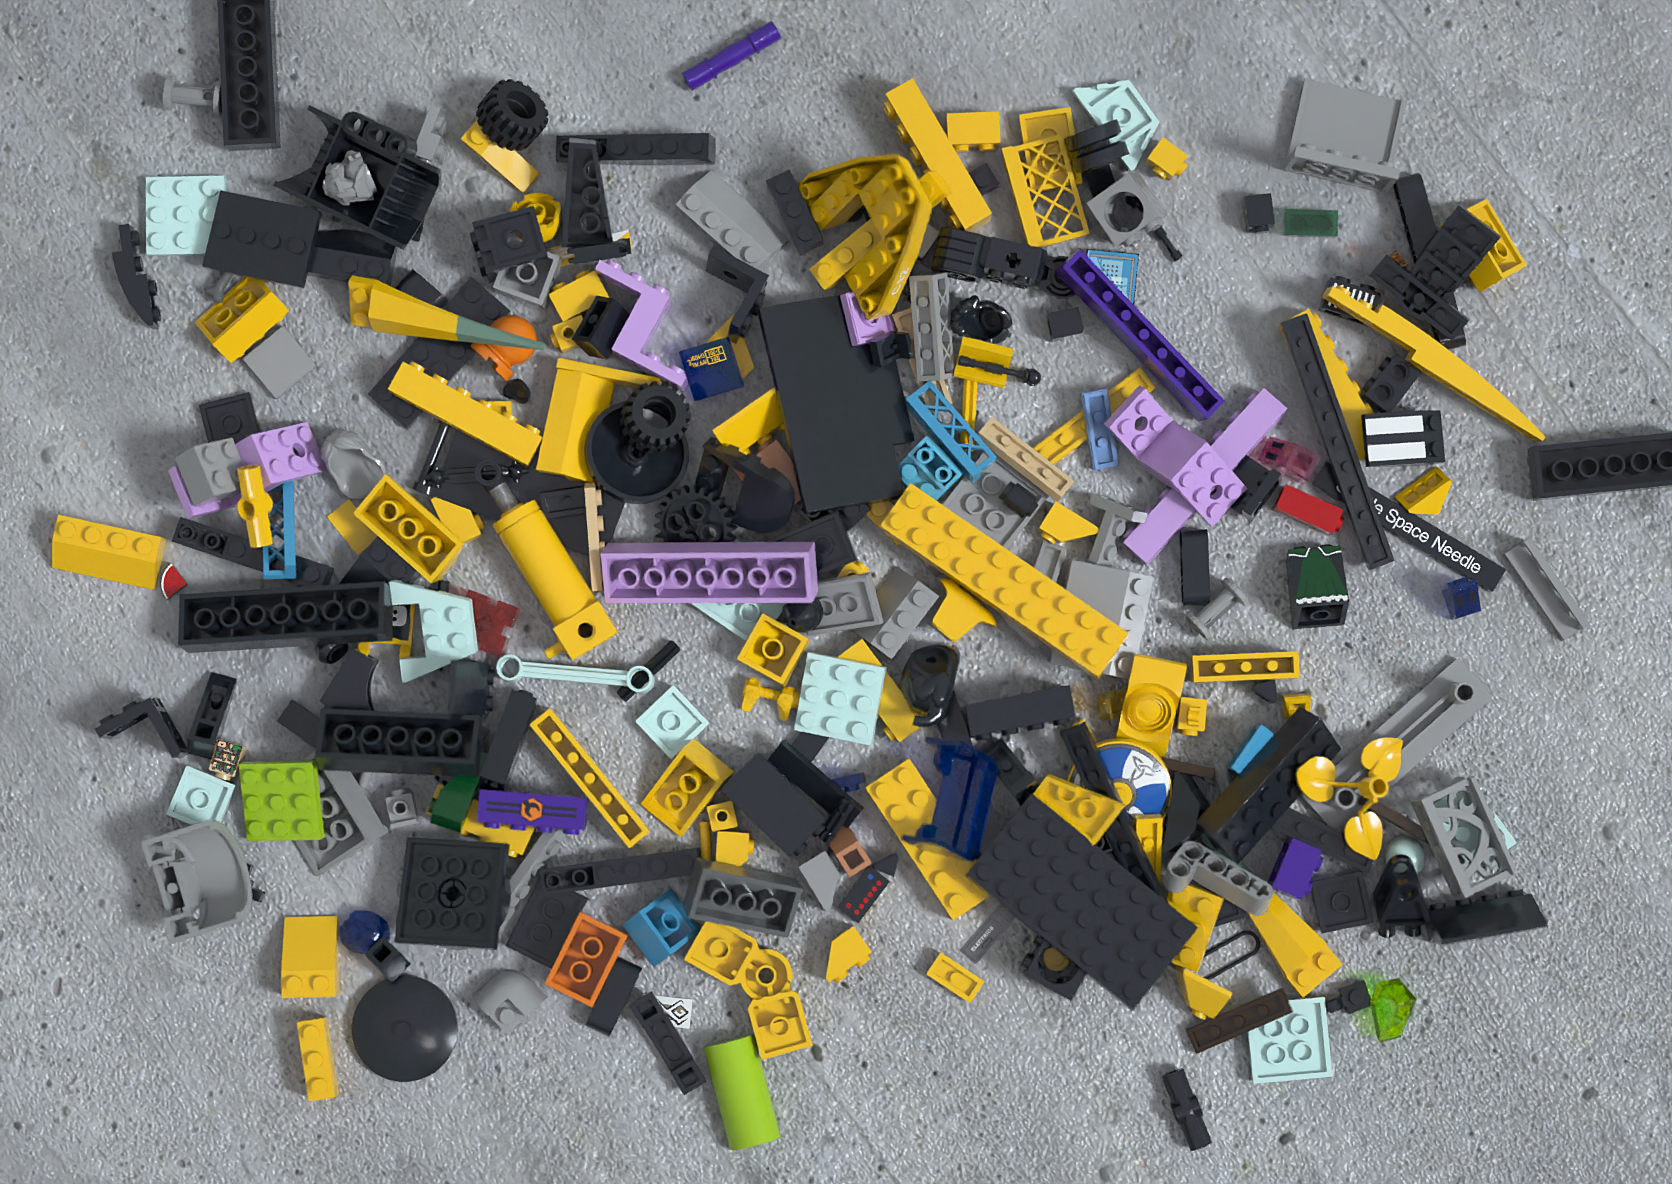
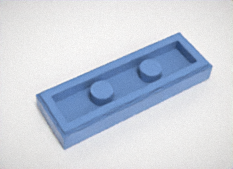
M1107 388L1081 392L1080 396L1092 470L1119 466L1115 436L1104 425L1111 417Z

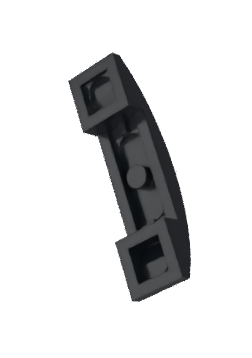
M651 991L629 1004L642 1028L645 1029L670 1070L683 1095L707 1082L654 993Z

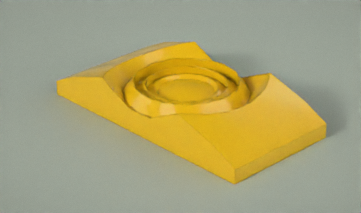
M1135 653L1114 738L1138 741L1154 750L1160 757L1165 758L1176 710L1181 697L1187 664Z

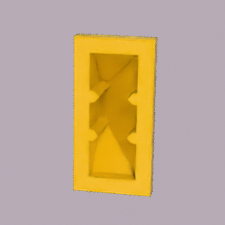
M1436 466L1394 497L1409 513L1439 515L1452 481Z

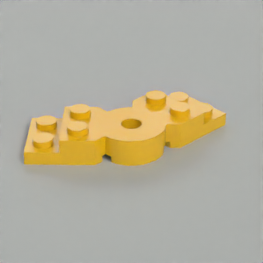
M705 921L684 960L729 986L741 983L744 991L753 998L748 1007V1012L761 1059L764 1060L813 1046L800 995L790 988L793 971L786 956L774 949H759L757 939L739 928ZM770 968L773 971L774 978L771 982L765 983L760 980L759 971L761 969Z

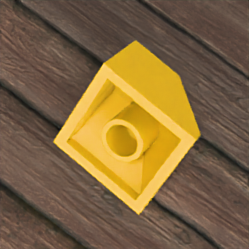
M1176 964L1174 970L1185 1004L1192 1008L1190 1013L1205 1020L1206 1016L1214 1019L1230 999L1232 992Z

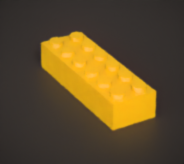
M912 78L885 94V102L883 103V111L890 122L895 121L898 129L896 133L903 144L908 143L911 151L909 155L916 167L919 165L922 167L924 175L927 172L937 171L952 191L950 195L938 203L942 211L947 210L950 219L948 222L951 228L974 232L989 223L992 212L914 79Z
M907 759L865 787L952 920H955L989 897V895L965 877L977 860L910 759Z

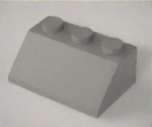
M899 567L894 569L876 593L883 623L881 625L850 629L889 660H892L939 598L936 593Z

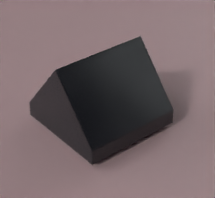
M1275 679L1254 685L1250 689L1251 692L1269 704L1276 703L1278 700Z
M893 853L874 863L875 870L895 877L898 855Z

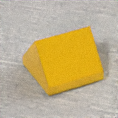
M1308 693L1281 694L1283 718L1291 717L1299 707L1310 712L1311 696Z

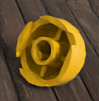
M532 193L525 195L524 200L518 204L517 200L512 204L509 212L534 206L544 242L551 240L557 235L562 225V210L559 201H554L553 196L545 193ZM515 232L523 240V236L519 232Z

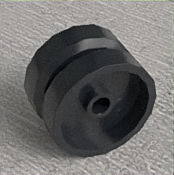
M1117 119L1064 138L1069 152L1085 149L1086 153L1076 156L1072 160L1076 173L1091 168L1092 170L1114 163L1115 159L1130 154L1125 141L1119 140L1111 144L1108 143V139L1116 137L1121 133Z

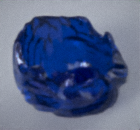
M368 910L353 911L349 914V918L343 921L339 930L341 943L351 952L364 955L383 936L388 941L391 938L388 922L380 915Z

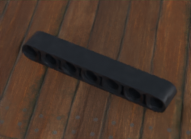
M1420 173L1400 177L1393 184L1414 264L1437 233ZM1453 292L1446 301L1458 310ZM1431 325L1434 339L1448 350L1466 346L1464 329L1451 341Z

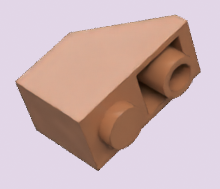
M842 825L829 845L848 876L851 877L872 863L850 827L847 829Z

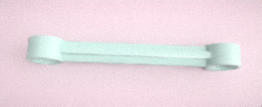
M512 654L502 656L496 666L498 675L507 682H516L525 677L627 686L638 694L649 692L654 685L652 672L644 666H635L629 671L556 665L523 662ZM515 659L519 664L520 670L518 674L512 678L504 676L502 673L503 664L508 660ZM643 670L649 676V683L645 688L637 689L632 686L631 679L634 673Z

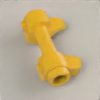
M750 677L746 679L742 697H744L742 710L750 711L759 697L775 700L778 705L779 718L787 721L791 709H798L801 693H797L795 688L790 686L783 687L781 691L761 687V682L757 678Z

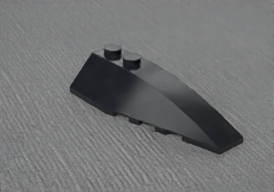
M349 229L318 231L307 276L349 283V279L353 275L375 279L391 286L398 248L367 232Z

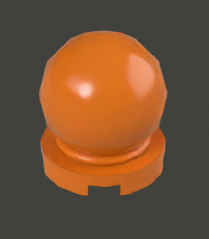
M515 314L502 316L490 325V327L537 341L535 329L530 321ZM472 343L470 345L481 358L485 360L490 358L495 363L491 368L505 381L514 376V373L511 371L512 366L522 365L532 357L536 350Z

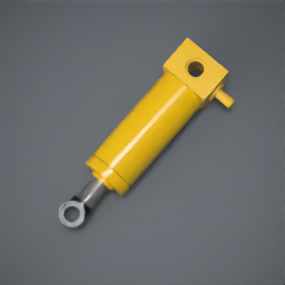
M493 460L481 461L475 469L476 479L483 485L486 492L492 495L503 513L500 516L501 519L494 523L492 527L497 535L499 534L500 540L555 627L553 630L557 635L558 642L544 650L546 657L551 659L565 651L572 660H575L619 633L601 602L595 598L542 510H539L540 507L537 502L532 500L526 504H523V502L519 504L506 484L507 479L503 474L501 466ZM487 466H492L496 470L495 478L490 481H486L482 477V471ZM584 623H589L593 627V634L589 638H584L580 635L579 629Z

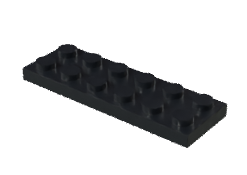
M472 277L443 308V310L490 326L498 318L510 315L511 313L505 305ZM418 337L368 395L403 426L409 429L424 411L388 391V387L402 362L410 364L411 361L425 368L423 373L431 377L437 374L448 381L446 385H448L476 353L470 346L472 343Z

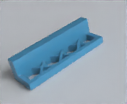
M928 381L906 398V406L910 413L948 457L964 472V475L972 484L981 478L983 470L997 460L996 455L931 381ZM930 390L936 397L935 406L924 405L919 397ZM938 411L949 412L953 416L952 425L940 424L937 420ZM955 421H957L961 426L955 425ZM954 431H966L970 436L969 444H958L954 440ZM972 439L977 445H972ZM963 449H968V455ZM971 450L983 451L988 458L977 466L971 459Z
M289 481L268 491L283 492V498L277 504L273 503L272 511L268 513V517H271L276 512L284 518L277 527L270 523L272 538L277 535L284 541V544L277 550L271 545L263 546L264 579L296 578L293 481ZM278 558L285 564V570L269 571V564Z

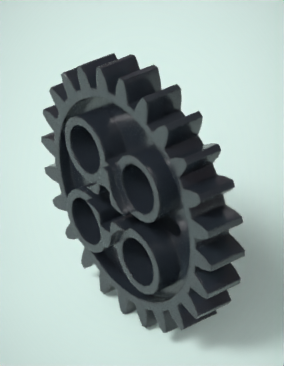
M696 483L690 488L687 484L682 486L681 490L676 488L671 491L672 495L668 494L664 497L665 502L658 505L662 511L656 513L655 517L661 521L654 524V527L661 529V532L655 535V537L663 538L664 541L662 543L688 542V539L694 542H732L737 539V536L731 533L738 528V526L731 524L736 515L728 514L732 506L724 507L725 496L717 499V490L709 494L707 485L703 486L700 490ZM696 504L702 507L703 514L697 511ZM675 516L682 520V526L677 524ZM709 527L716 531V537L710 534Z

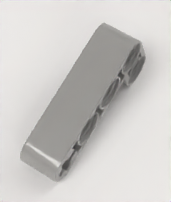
M1187 841L1180 847L1169 862L1163 880L1165 888L1173 893L1182 892L1191 880H1194L1250 914L1258 916L1267 912L1273 896V888L1267 882L1195 841Z

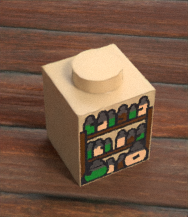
M218 739L209 770L216 772L215 777L229 781L231 776L239 777L238 764L243 762L247 747Z

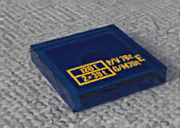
M729 336L679 351L694 402L744 387Z

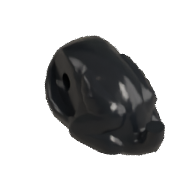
M940 644L929 645L916 649L909 656L901 674L900 687L909 708L916 714L913 726L931 727L945 718L960 663V651L956 645L951 647Z

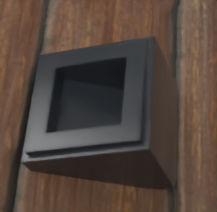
M1109 164L1084 174L1085 181L1093 198L1116 183Z

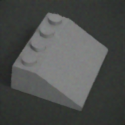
M1070 560L1064 589L1129 633L1127 640L1102 675L1129 680L1135 653L1139 654L1154 577ZM1052 649L1050 664L1082 670Z
M315 752L303 760H316ZM318 765L317 772L324 838L321 840H295L316 877L332 869L388 833L351 772L319 770Z

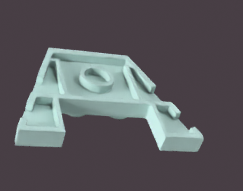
M391 580L389 582L392 605L418 603L421 615L426 656L402 657L399 659L402 683L451 663V660H460L478 651L471 598L443 591L437 592L426 589L423 586L402 583L399 580Z

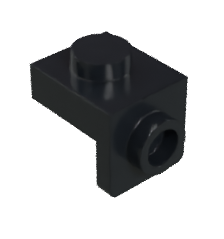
M890 331L869 341L874 366L883 367L899 358L911 359L914 357L909 333Z

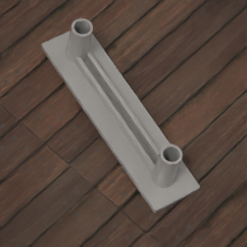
M1460 658L1455 659L1335 765L1337 775L1334 782L1357 783L1363 778L1369 777L1368 772L1370 770L1364 768L1360 760L1363 748L1369 742L1379 738H1398L1403 740L1401 766L1395 779L1387 782L1389 790L1492 699L1493 695ZM1333 786V796L1325 802L1313 801L1304 794L1302 795L1305 801L1328 826L1340 832L1344 830L1345 824L1350 818L1358 817L1357 813L1362 808L1358 803L1362 795L1359 789L1354 787Z

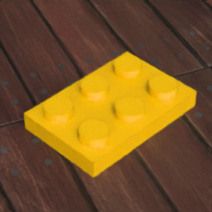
M1071 107L1019 115L1023 144L1062 134L1063 140L1075 135ZM1058 141L1047 144L1042 153L1056 160L1061 152ZM1042 146L1035 147V149L1039 151L1042 148ZM1024 150L1026 165L1031 167L1037 154L1030 150ZM1067 150L1076 186H1081L1083 184L1081 172L1076 173L1072 164L1074 157L1078 156V151L1069 152ZM1040 156L1033 169L1047 176L1053 163ZM1061 156L1058 162L1064 165L1063 158ZM1056 165L1049 178L1063 185L1068 176L1066 170ZM1031 172L1028 177L1029 187L1038 192L1044 179ZM1047 181L1042 191L1060 188ZM1068 181L1067 185L1065 186V187H1067V188L1070 187L1069 181Z
M1189 884L1185 890L1179 893L1169 891L1167 896L1168 903L1198 927L1173 959L1172 963L1194 972L1199 971L1224 900L1223 897L1192 884Z

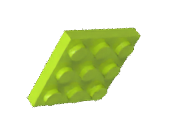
M316 760L252 761L238 764L247 841L321 840L324 838Z

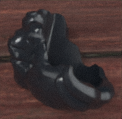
M976 295L961 300L951 312L952 322L950 324L954 333L959 336L968 334L992 344L1003 342L1008 336V329L1012 326L1010 314L1004 307L989 300L979 301V297Z

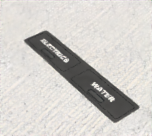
M999 904L960 951L976 964L1016 917Z

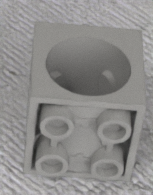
M1139 172L1128 173L1086 203L1115 247L1124 246L1126 248L1135 245L1143 239L1142 233L1145 231L1146 233L1155 231L1164 224L1162 219L1168 216ZM1124 193L1127 196L1138 197L1144 209L1140 225L1130 231V227L1120 226L1114 215L1116 202Z

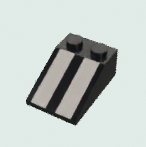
M1441 410L1361 415L1366 467H1410L1445 463Z

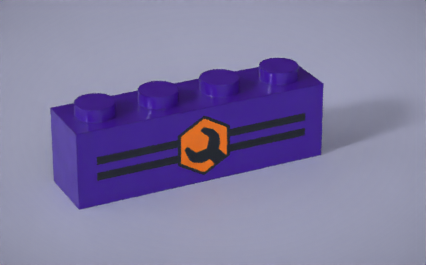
M480 790L477 822H484V828L500 829V824H510V830L526 831V826H537L536 832L552 833L553 828H562L563 834L579 835V830H586L588 798Z

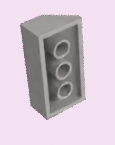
M712 170L692 185L675 204L676 209L721 250L760 271L789 240Z

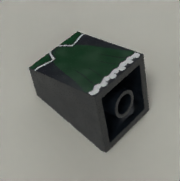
M1324 544L1313 548L1299 546L1288 549L1286 569L1292 629L1344 625L1349 605V595L1341 546Z

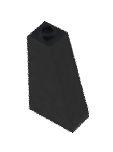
M525 690L511 691L479 775V790L507 792L536 708L537 698L533 697L532 693Z

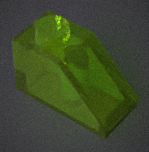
M1399 978L1378 982L1370 1001L1376 1036L1379 1042L1401 1037L1417 1000Z

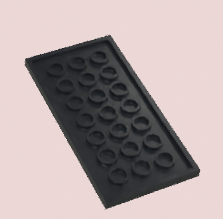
M1032 793L965 875L966 878L1131 1011L1137 1007L1198 929L1190 920L1098 846L1092 845L1088 838Z

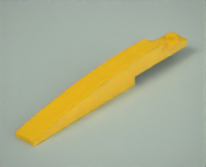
M1339 285L1325 290L1322 298L1409 351L1405 360L1412 366L1532 441L1540 442L1545 439L1543 433L1489 382L1451 351L1408 320L1384 305L1376 306L1374 311L1371 310L1373 308L1371 304L1362 299L1358 301L1349 296L1351 293Z

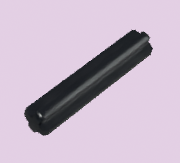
M669 641L644 667L649 669L654 676L680 652V647L674 641ZM643 670L636 672L631 679L632 686L641 689L649 681L648 674ZM622 686L617 691L618 696L625 702L636 693L627 686Z

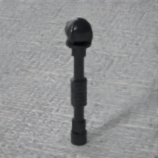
M1126 195V203L1132 206L1133 209L1137 207L1143 214L1144 209L1140 199ZM1162 226L1153 231L1158 240H1162L1174 262L1183 256L1167 238V233Z
M963 355L959 357V366L976 367L997 375L1006 374L1022 379V383H1027L1029 386H1036L1041 381L1040 372L1033 368H1026L1024 371L1005 368L1001 364L988 361L986 363L979 362L976 359Z

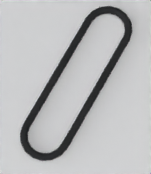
M1243 931L1205 952L1204 957L1243 935H1251L1256 940V947L1251 953L1205 979L1211 980L1255 955L1260 948L1259 937L1251 931Z

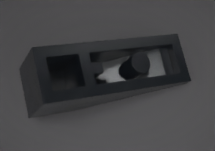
M211 672L188 736V754L212 760L217 740L221 739L237 683L236 678Z

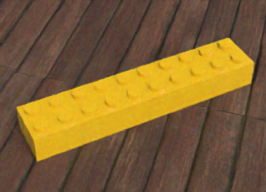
M911 483L880 525L883 533L1096 680L1101 677L1128 638L1129 633Z

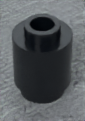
M1012 481L1009 482L998 497L1003 501L1002 504L1021 518L1024 515L1030 517L1038 507V504L1035 502L1038 497L1019 483L1014 484Z

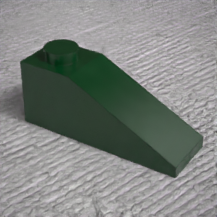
M483 752L481 754L478 777L456 776L440 790L438 798H432L428 808V812L432 813L430 823L461 833L479 785V775L487 753Z

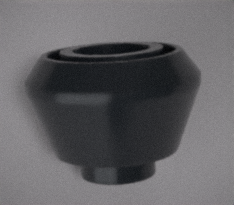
M316 645L314 648L321 663L332 664L345 655L349 645Z

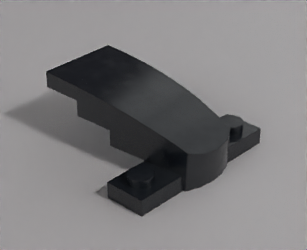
M1459 204L1431 239L1410 271L1386 254L1369 276L1392 293L1400 307L1407 314L1416 319L1427 321L1453 341L1469 322V318L1446 300L1478 266L1501 236Z

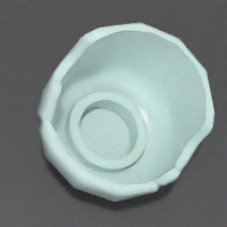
M1398 836L1389 842L1385 855L1386 864L1395 855H1407L1412 859L1418 875L1425 863V852L1419 841L1410 836ZM1404 863L1397 864L1398 866L1394 871L1402 873L1407 870L1408 866Z

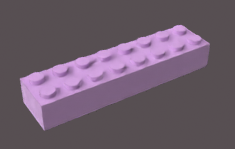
M815 542L608 543L601 552L605 603H813L818 593Z

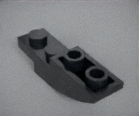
M130 224L119 225L122 251L112 252L118 280L125 296L139 317L153 330L159 329L158 322L161 321V312L159 306H155L154 296L158 295L157 284L148 274L140 275V272L144 271L142 257L138 256L137 246H140L138 230L134 231Z

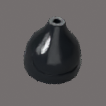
M816 597L813 603H785L782 609L786 625L796 632L804 633L815 629L823 618V607Z

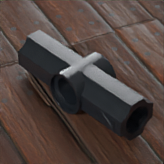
M1180 1068L1162 1075L1166 1091L1171 1099L1170 1105L1178 1125H1181L1190 1151L1212 1144L1211 1137L1202 1118L1204 1115L1196 1095L1191 1090L1184 1069Z

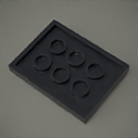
M220 190L202 267L304 289L322 212Z

